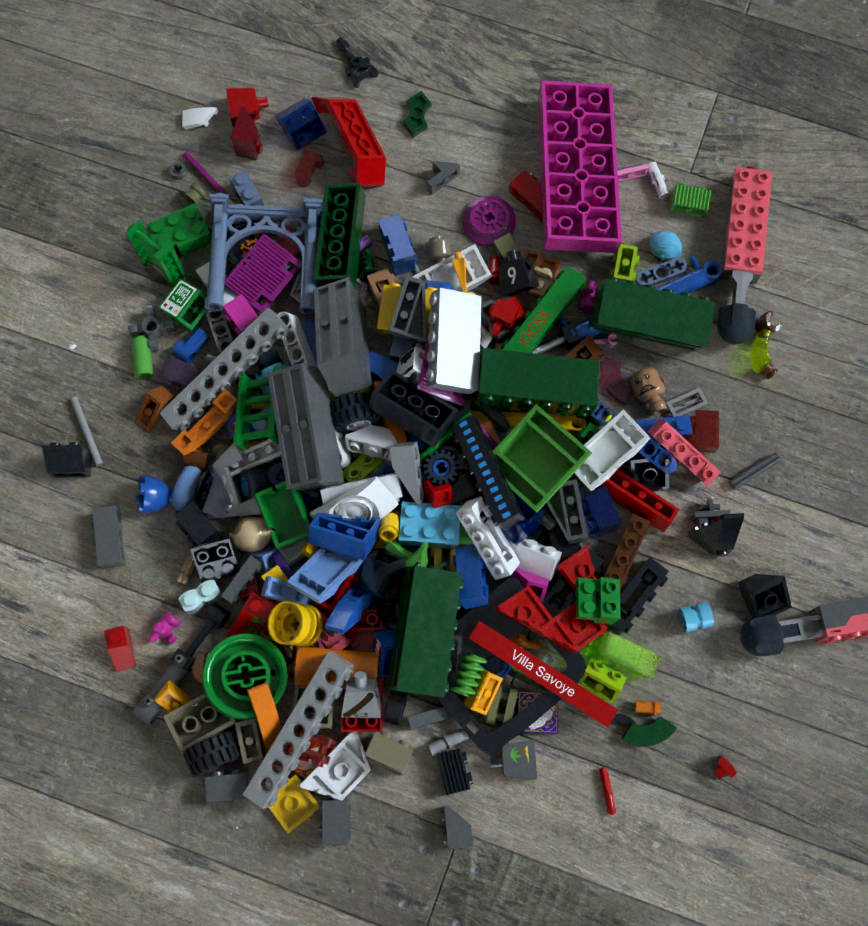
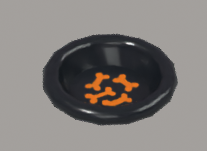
M251 220V225L254 226V223H258L260 221ZM240 222L233 227L240 231L246 228L247 224ZM229 231L227 233L226 242L231 236H233V234H231ZM263 233L252 234L238 240L230 248L227 259L237 266ZM264 233L278 244L276 234Z

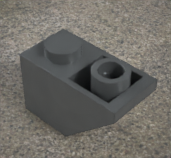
M444 806L445 811H441L442 824L446 823L447 832H443L444 845H448V849L473 847L471 825L449 806Z

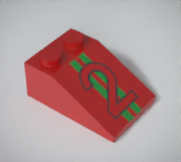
M253 589L226 638L238 634L261 636L260 632L262 630H268L269 615L279 602L261 596L262 593Z

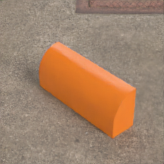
M298 646L294 685L308 686L328 651L336 652L354 664L352 668L353 674L350 678H354L356 672L363 671L367 674V679H375L377 681L379 653ZM334 671L331 672L329 676V679L332 683L336 679V674ZM345 680L344 684H343L342 687H341V688H343V689H346V684H347V681H346V680Z

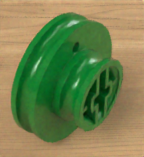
M238 634L221 641L209 654L202 673L204 693L210 704L221 714L238 720L256 718L251 706L248 689H251L253 685L257 684L259 686L267 682L276 705L284 694L288 679L286 662L279 649L269 640L254 634ZM270 670H275L276 674L271 676ZM242 672H245V676L258 675V677L250 678L246 684L243 683V679L228 682V679L239 678ZM237 688V691H238V692H245V693H244V694H239V693L234 692L232 689Z

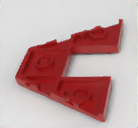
M589 544L557 566L575 593L576 579L578 577L597 579L594 576L595 569L591 562ZM529 585L496 608L497 611L574 654L607 631L606 624L593 623V620L576 619V602L552 618Z

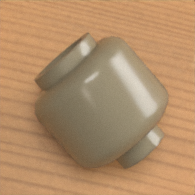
M443 236L432 237L426 244L428 258L431 261H436V264L452 255L449 240Z

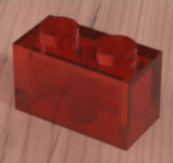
M695 410L694 414L690 416L692 435L689 438V443L699 452L715 453L719 448V411Z

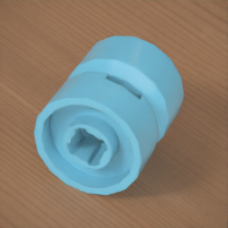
M708 602L695 604L694 608L691 605L679 608V618L685 633L696 631L698 627L705 629L714 626L713 614Z

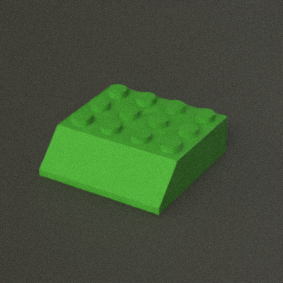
M537 404L493 450L510 488L535 512H538L592 454L589 449Z

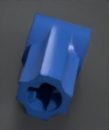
M196 327L184 341H180L174 346L172 354L186 365H189L195 360L200 348L210 338L202 329Z

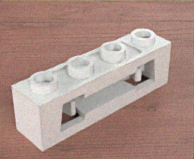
M482 496L465 502L456 514L495 580L510 576L520 564V561L500 527H496L490 517L492 513L486 508ZM482 510H483L484 514L486 515V517H485V516H481V517H480V513L482 512ZM506 551H507L508 555L510 556V559H505V558H504V555L506 554Z

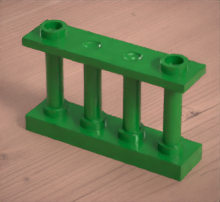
M140 220L129 226L125 234L142 265L146 267L149 262L154 264L162 271L171 288L179 278H187L173 247L166 242L163 246L155 243L149 238Z
M280 365L273 366L272 372L283 368ZM240 373L233 443L242 450H247L248 440L268 437L277 445L279 444L271 392L270 394L252 397L253 388L269 385L268 377L252 380L246 374ZM270 402L267 412L251 414V405ZM268 419L267 429L249 432L251 422Z

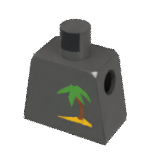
M534 739L502 746L501 756H490L491 769L503 768V777L537 779Z

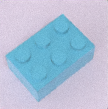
M402 501L399 531L400 545L421 547L424 542H427L429 544L428 547L455 549L459 546L460 520L456 512L461 506L445 505L433 508L430 503L416 504V502Z

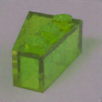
M604 632L590 642L585 653L603 663L616 666V669L620 671L631 672L635 678L640 680L654 677L661 658L660 655L611 632Z

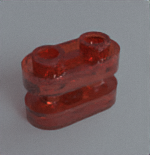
M313 734L309 740L311 742L306 752H302L299 759L305 762L312 759L311 764L323 768L324 764H329L331 758L325 755L327 749H334L337 741L319 734ZM313 742L320 744L318 752L311 750Z

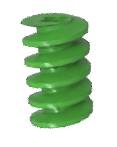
M466 652L468 656H461L465 663L458 664L462 671H456L455 673L460 679H453L457 687H450V690L470 697L469 694L476 693L471 687H478L479 685L474 679H481V675L477 671H484L480 663H487V660Z

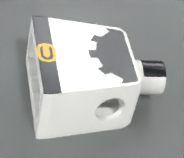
M414 343L411 350L400 358L396 371L417 385L425 353L421 344Z

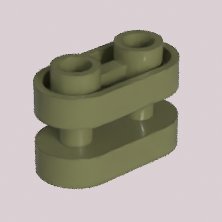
M499 686L487 715H483V719H486V724L494 726L495 720L502 721V725L512 719L518 695L517 689L510 688L508 694L502 692L503 686ZM500 700L507 701L505 713L497 712Z

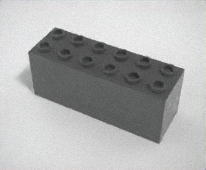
M348 277L315 288L317 366L331 391L337 397L372 386L366 311L350 278Z
M301 363L269 372L268 379L287 489L312 491L344 483L327 382L319 368Z

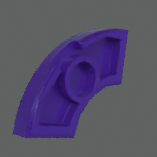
M277 550L272 554V557L289 580L294 575V572Z

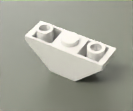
M369 425L345 436L346 450L388 461L389 447L394 443H398L390 429L375 425Z

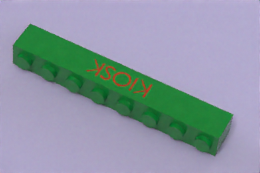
M570 266L565 271L561 270L556 277L557 281L554 285L551 283L547 287L546 295L537 300L534 305L535 309L526 314L523 319L525 322L515 328L512 333L514 336L510 340L507 339L501 349L533 353L583 289L587 278Z

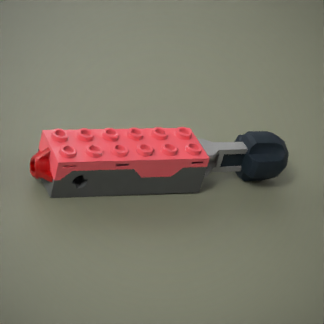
M748 166L746 168L736 167L729 183L721 257L722 273L719 279L729 280L728 284L733 290L732 305H723L718 310L717 328L721 338L732 345L742 344L753 335L756 311L745 304L746 288L749 287V283H757L763 272L773 172L759 170L755 166Z
M868 597L819 605L809 611L810 616L778 622L777 617L773 614L751 618L741 628L740 641L744 649L755 656H770L781 654L784 649V643L816 638V642L823 641L825 645L842 640V638L843 641H848L860 636L863 638L868 637Z

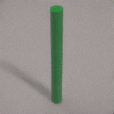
M467 411V412H466L458 421H456L454 424H456V423H458L459 421L463 420L464 418L470 416L471 413H470L469 411ZM452 426L434 448L429 446L419 455L420 465L426 458H429V454H433L434 451L452 437L454 433Z

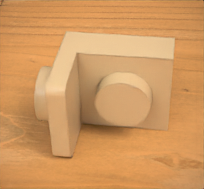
M536 266L534 272L540 287L529 290L528 293L543 298L546 295L547 287L551 283L553 284L555 280L548 268Z

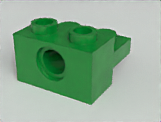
M578 577L576 579V619L593 620V623L612 625L620 619V579Z

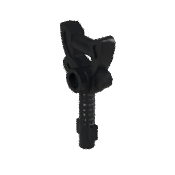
M342 37L336 40L340 52L343 51L350 61L347 64L348 67L345 69V73L347 76H351L355 88H358L361 81L369 76L378 77L379 71L370 64L368 57L363 59L362 57L354 56L349 49L350 45L347 40L344 41Z

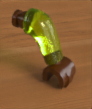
M773 311L765 312L756 321L755 328L758 334L750 353L752 369L756 373L766 374L767 380L778 371L776 368L773 369V365L770 363L772 359L769 356L768 349L773 333L783 326L781 322L775 326L770 323Z

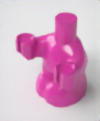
M589 281L588 286L583 290L581 302L578 305V309L582 312L591 313L595 294V281Z
M166 610L163 616L153 624V633L149 639L155 643L159 637H165L173 645L177 638L171 631L178 627L181 622Z

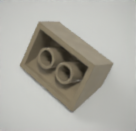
M205 693L163 716L181 753H184L187 748L204 739L235 727V723L239 722L238 719L229 718L218 712L210 704Z

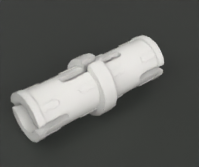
M657 162L649 163L648 173L651 177L650 182L655 187L658 197L660 199L666 198L670 193L664 182L665 177L661 175Z

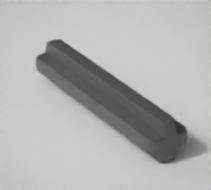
M777 453L771 454L729 482L731 487L737 490L779 463L781 459Z

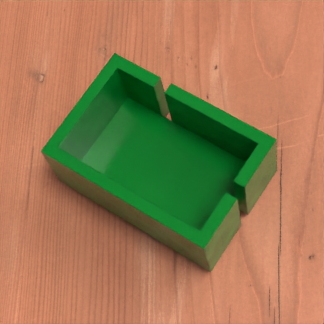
M196 203L145 225L151 239L155 243L163 246L167 242L173 249L177 246L182 256L211 244V234Z
M286 481L275 485L276 489L270 487L255 494L268 529H277V532L272 531L270 534L276 549L279 550L308 539L309 525L312 522L300 491L287 489Z

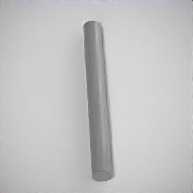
M72 397L70 402L95 466H101L103 464L78 398Z

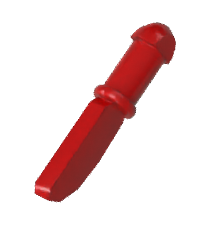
M602 767L599 769L603 792L605 793L603 796H605L606 811L608 814L614 815L616 808L611 782L606 768Z

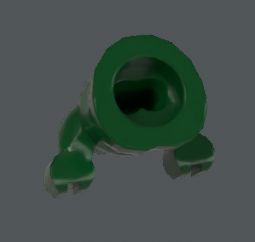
M369 249L361 251L362 259L358 263V270H360L359 278L367 281L368 275L377 272L373 261L374 258Z

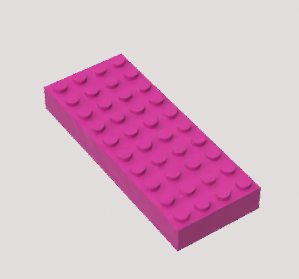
M541 80L538 91L544 249L617 253L622 243L612 85Z

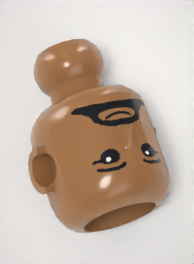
M647 367L634 373L630 378V389L634 394V398H637L640 403H648L649 411L652 415L660 414L666 410V403L661 399L665 393V380L662 374L658 373L653 367Z

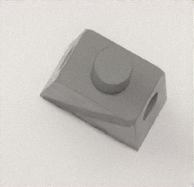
M363 671L356 672L354 678H350L347 681L341 716L381 718L382 700L377 681L375 679H367V674Z

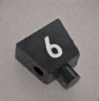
M517 250L508 251L506 253L508 262L499 266L500 295L511 297L540 287L530 260L519 258Z

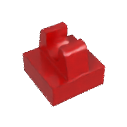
M724 755L717 759V763L720 766L714 770V774L719 780L726 774L732 778L738 773L737 769Z

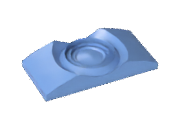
M321 547L287 581V585L320 604L335 594L340 584L348 576L356 572L363 560Z

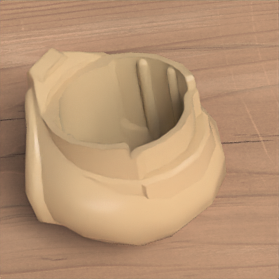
M263 514L240 516L235 528L229 533V537L232 538L234 546L242 551L256 552L262 550L270 542V532L272 530L268 529Z

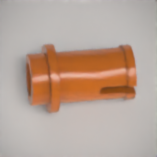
M636 700L635 713L653 714L655 717L660 715L661 703H658L657 700L654 702Z

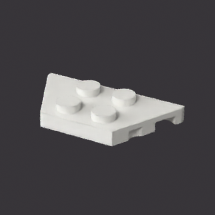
M350 732L299 786L303 789L342 801L371 771L358 732Z

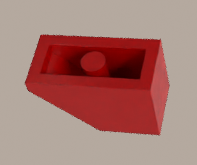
M123 625L104 630L107 649L116 672L137 667L129 628Z

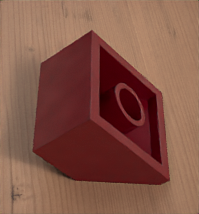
M241 106L231 135V141L236 156L257 160L258 155L263 150V144L260 141L261 136L245 107Z

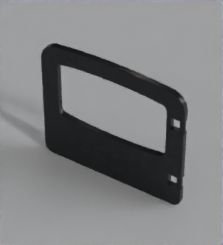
M516 578L507 579L488 595V605L474 607L458 620L457 630L454 631L453 635L455 647L450 656L452 668L447 677L449 690L445 693V698L437 697L476 746L487 752L496 751L514 739L561 699V697L546 689L537 699L507 723L493 732H487L458 698L456 693L450 690V687H457L453 679H460L455 673L456 671H462L458 664L465 663L461 656H468L466 653L468 652L486 659L492 654L469 639L479 621L507 639H511L527 628L496 610L499 605L524 589ZM546 638L567 663V668L562 674L577 683L584 676L586 670L583 656L579 652L574 654ZM471 720L479 729L475 734L467 726Z

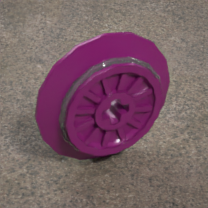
M485 196L475 199L467 206L463 213L462 225L465 233L472 241L480 245L493 246V241L508 233L512 235L516 226V216L513 208L506 201L498 197Z

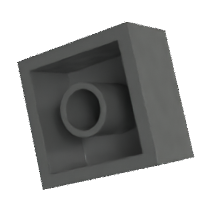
M322 801V805H319V818H322V827H319L318 838L322 840V845L350 844L351 801Z

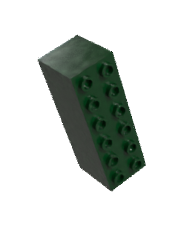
M608 277V279L606 278L596 284L588 328L693 351L708 347L716 302L710 301V298L702 296L694 298L690 293L676 294L671 289L657 290L653 285H644L643 287L637 285L635 281L620 282L619 278Z
M483 348L479 358L478 391H476L475 404L483 408L496 406L501 410L514 408L520 412H529L537 404L547 414L551 412L557 413L558 416H568L569 414L576 415L577 418H587L597 407L600 361Z
M421 566L404 568L387 689L445 698V693L449 690L447 677L452 668L450 656L455 647L453 635L458 626L456 614L461 605L459 593L464 584L462 573Z

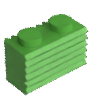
M675 184L670 211L706 217L711 190H707L705 187L693 188L687 184Z

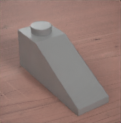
M417 441L394 443L389 447L388 459L392 462V468L416 504H421L425 500L418 443Z

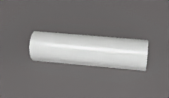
M268 439L247 450H243L244 460L229 467L231 476H236L242 470L252 469L280 457V445Z

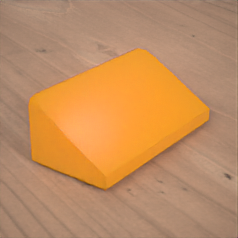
M484 669V671L478 672L481 675V679H475L479 684L478 687H471L476 693L469 694L470 697L466 698L464 705L473 711L487 715L503 678Z
M169 680L156 695L154 701L168 712H172L194 698Z

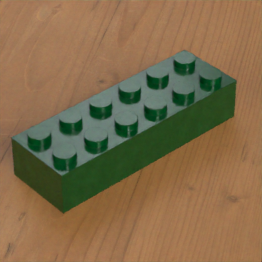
M361 183L325 185L313 278L317 287L349 277L356 290L366 199Z

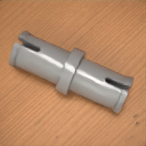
M462 728L450 735H443V738L427 744L431 755L435 756L446 749H453V746L465 740H469V736Z

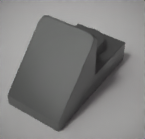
M433 161L432 169L436 174L432 175L427 181L428 191L433 195L459 176L460 165L458 163Z

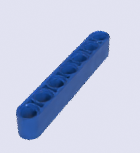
M598 399V407L590 416L605 426L618 413ZM609 415H612V418L609 421H606V418ZM649 439L638 451L640 455L664 473H672L677 468V461L672 455L652 439ZM651 448H655L654 453L648 455V451ZM670 459L668 465L662 466L664 460Z

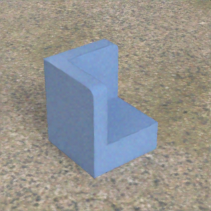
M265 546L262 550L247 553V558L251 555L260 561L262 568L258 573L265 574L277 565L272 557V554L277 550L276 548Z

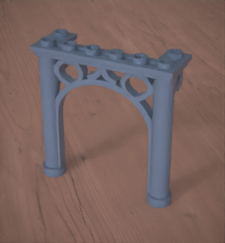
M210 194L213 225L205 309L214 312L223 310L226 259L230 248L238 240L246 236L270 233L290 240L299 249L302 256L299 312L307 316L315 315L314 289L317 286L313 278L322 214V199L304 198V208L261 205L248 206L243 204L230 205L228 194ZM251 220L260 221L258 223H254V226L251 225ZM239 221L245 222L247 226L239 231L232 227V224ZM273 222H282L281 228ZM289 224H297L301 229L291 233L285 227ZM227 230H229V232L233 234V236H231L226 242ZM303 234H305L304 245L298 239L301 236H303Z

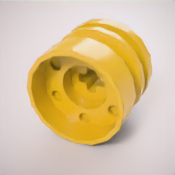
M283 601L272 609L268 618L269 634L279 644L307 647L314 644L322 632L323 621L321 614L317 608L308 604Z

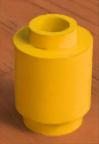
M388 513L380 520L378 533L383 541L391 542L398 536L400 525L398 515Z

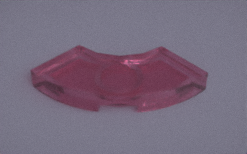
M604 356L600 371L603 385L615 400L625 404L631 390V385L626 383L621 376V362Z

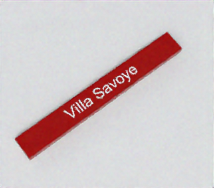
M481 621L478 622L469 639L604 726L609 727L618 709Z

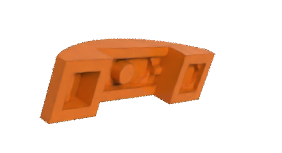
M225 389L212 402L215 406L188 432L184 429L171 442L184 456L208 441L229 419L237 407V398Z
M266 682L247 690L260 729L265 755H267L282 730L276 706Z

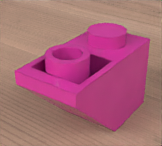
M516 568L508 576V579L516 578L524 588L529 585L539 600L544 602L548 579Z

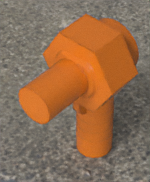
M520 632L509 639L521 648L526 647L540 650L542 645L541 642L528 640Z

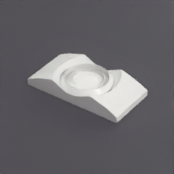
M475 244L461 251L462 258L465 257L466 284L467 291L488 280L492 275ZM454 255L412 276L423 281L448 282L455 291L462 292L452 260H455Z
M623 409L584 444L592 454L574 473L592 491L608 480L623 463L635 456L648 442L650 437Z
M375 476L311 511L310 516L314 519L317 513L343 515V518L355 519V516H362V519L374 520V517L382 519L398 505V501Z

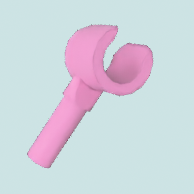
M611 334L607 339L592 340L596 344H606L607 347L613 348L617 342L613 343L610 339H616L617 335Z

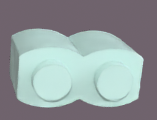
M208 580L201 583L197 589L183 593L179 597V601L184 611L189 615L201 612L206 605L219 602L222 599L221 595L223 593L215 580Z

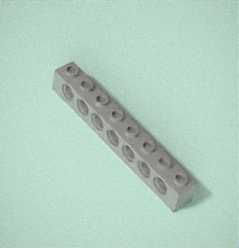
M268 307L160 412V415L173 430L180 433L184 429L187 430L190 424L200 417L209 405H212V402L225 389L228 390L231 384L240 378V373H245L251 365L258 361V357L263 352H267L277 339L285 335L289 327Z
M328 651L244 791L243 796L262 809L272 807L276 803L278 792L289 781L288 775L291 770L294 771L300 762L299 757L302 752H306L311 744L309 740L313 734L315 735L321 727L320 722L323 717L330 713L332 709L331 704L334 699L340 696L343 690L341 687L345 680L348 681L352 676L353 663L336 652ZM334 671L336 674V679L332 683L329 679L330 673ZM322 689L325 691V698L323 700L319 698V692ZM311 707L315 711V714L312 718H310L308 715V710ZM300 725L304 729V733L302 736H300L297 731ZM289 743H291L293 746V751L291 754L287 751V745ZM278 761H280L282 764V770L280 772L276 768V764ZM267 779L271 781L270 790L267 789L265 784Z

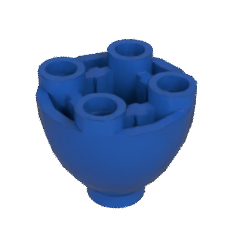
M139 476L138 488H140V494L136 495L138 513H154L165 508L168 504H173L172 494L174 489L169 488L164 482L155 477Z

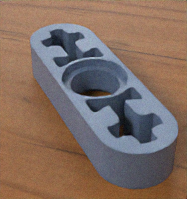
M682 258L669 260L640 271L636 276L635 282L643 287L644 285L656 286L682 276L685 273L687 264ZM675 264H677V266H681L680 270H678V268H673L675 267ZM663 270L666 276L663 278L658 277L656 271ZM641 277H643L644 279L649 278L647 280V283H645L644 281H640Z

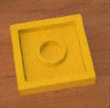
M297 774L289 779L283 789H280L277 794L278 799L276 803L269 807L288 834L319 809V803L310 791L299 786L302 781Z

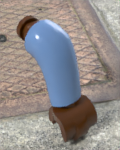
M197 448L184 456L183 465L185 467L175 484L172 494L173 507L177 510L176 513L194 501L195 490L202 471L206 467L209 452L204 451L203 448Z

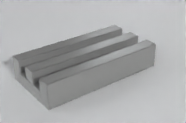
M700 387L666 402V406L669 409L668 412L672 417L685 416L708 405ZM696 394L699 395V397H697V398H695V399H692V400H690V401H688V402H686V403H683V404H681V405H679V406H677V407H674V408L672 407V405H674V404H676V403H678V402H681V401H683V400H685V399H687V398H690V397H692V396H694V395H696ZM699 401H702V403L697 404V405H695V406H693V407H691V408H688V409H686V410H684V411L679 412V413L676 414V411H679V410H681V409H683V408H685V407H688V406H690V405H692V404H694V403H697V402H699Z

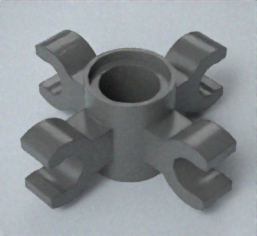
M153 305L145 306L147 318L142 322V325L128 326L129 334H131V337L146 335L149 338L148 343L151 352L159 351L158 338L161 337L162 332L176 331L175 323H173V320L158 323ZM156 326L153 331H148L150 327Z

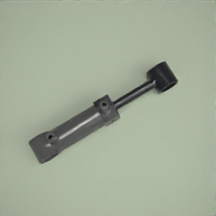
M216 602L209 605L203 615V618L208 622L186 652L179 648L170 659L171 663L147 696L137 704L133 715L149 726L155 722L161 713L162 706L156 703L154 698L166 682L170 680L178 686L185 675L192 671L191 667L195 660L192 658L193 654L214 626L221 629L231 615L229 611Z

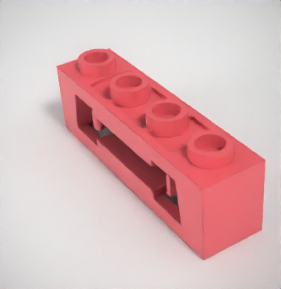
M659 418L647 431L706 486H709L721 473L662 418Z

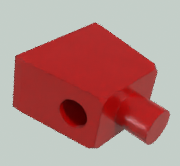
M254 88L226 89L233 127L235 126L241 106L246 108L253 121L260 119L259 109L269 107L267 96L257 98Z

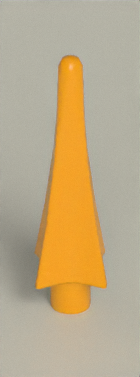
M461 252L454 253L455 260H452L464 293L467 292L465 257L462 258Z

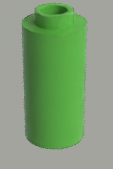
M136 336L131 341L134 378L140 380L153 377L151 348H149V339L145 336Z

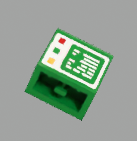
M179 278L157 308L185 330L192 331L207 311L204 307L207 295Z

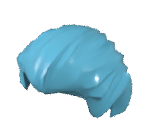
M662 230L651 236L649 241L650 250L654 257H659L662 261H669L682 256V244L674 232Z

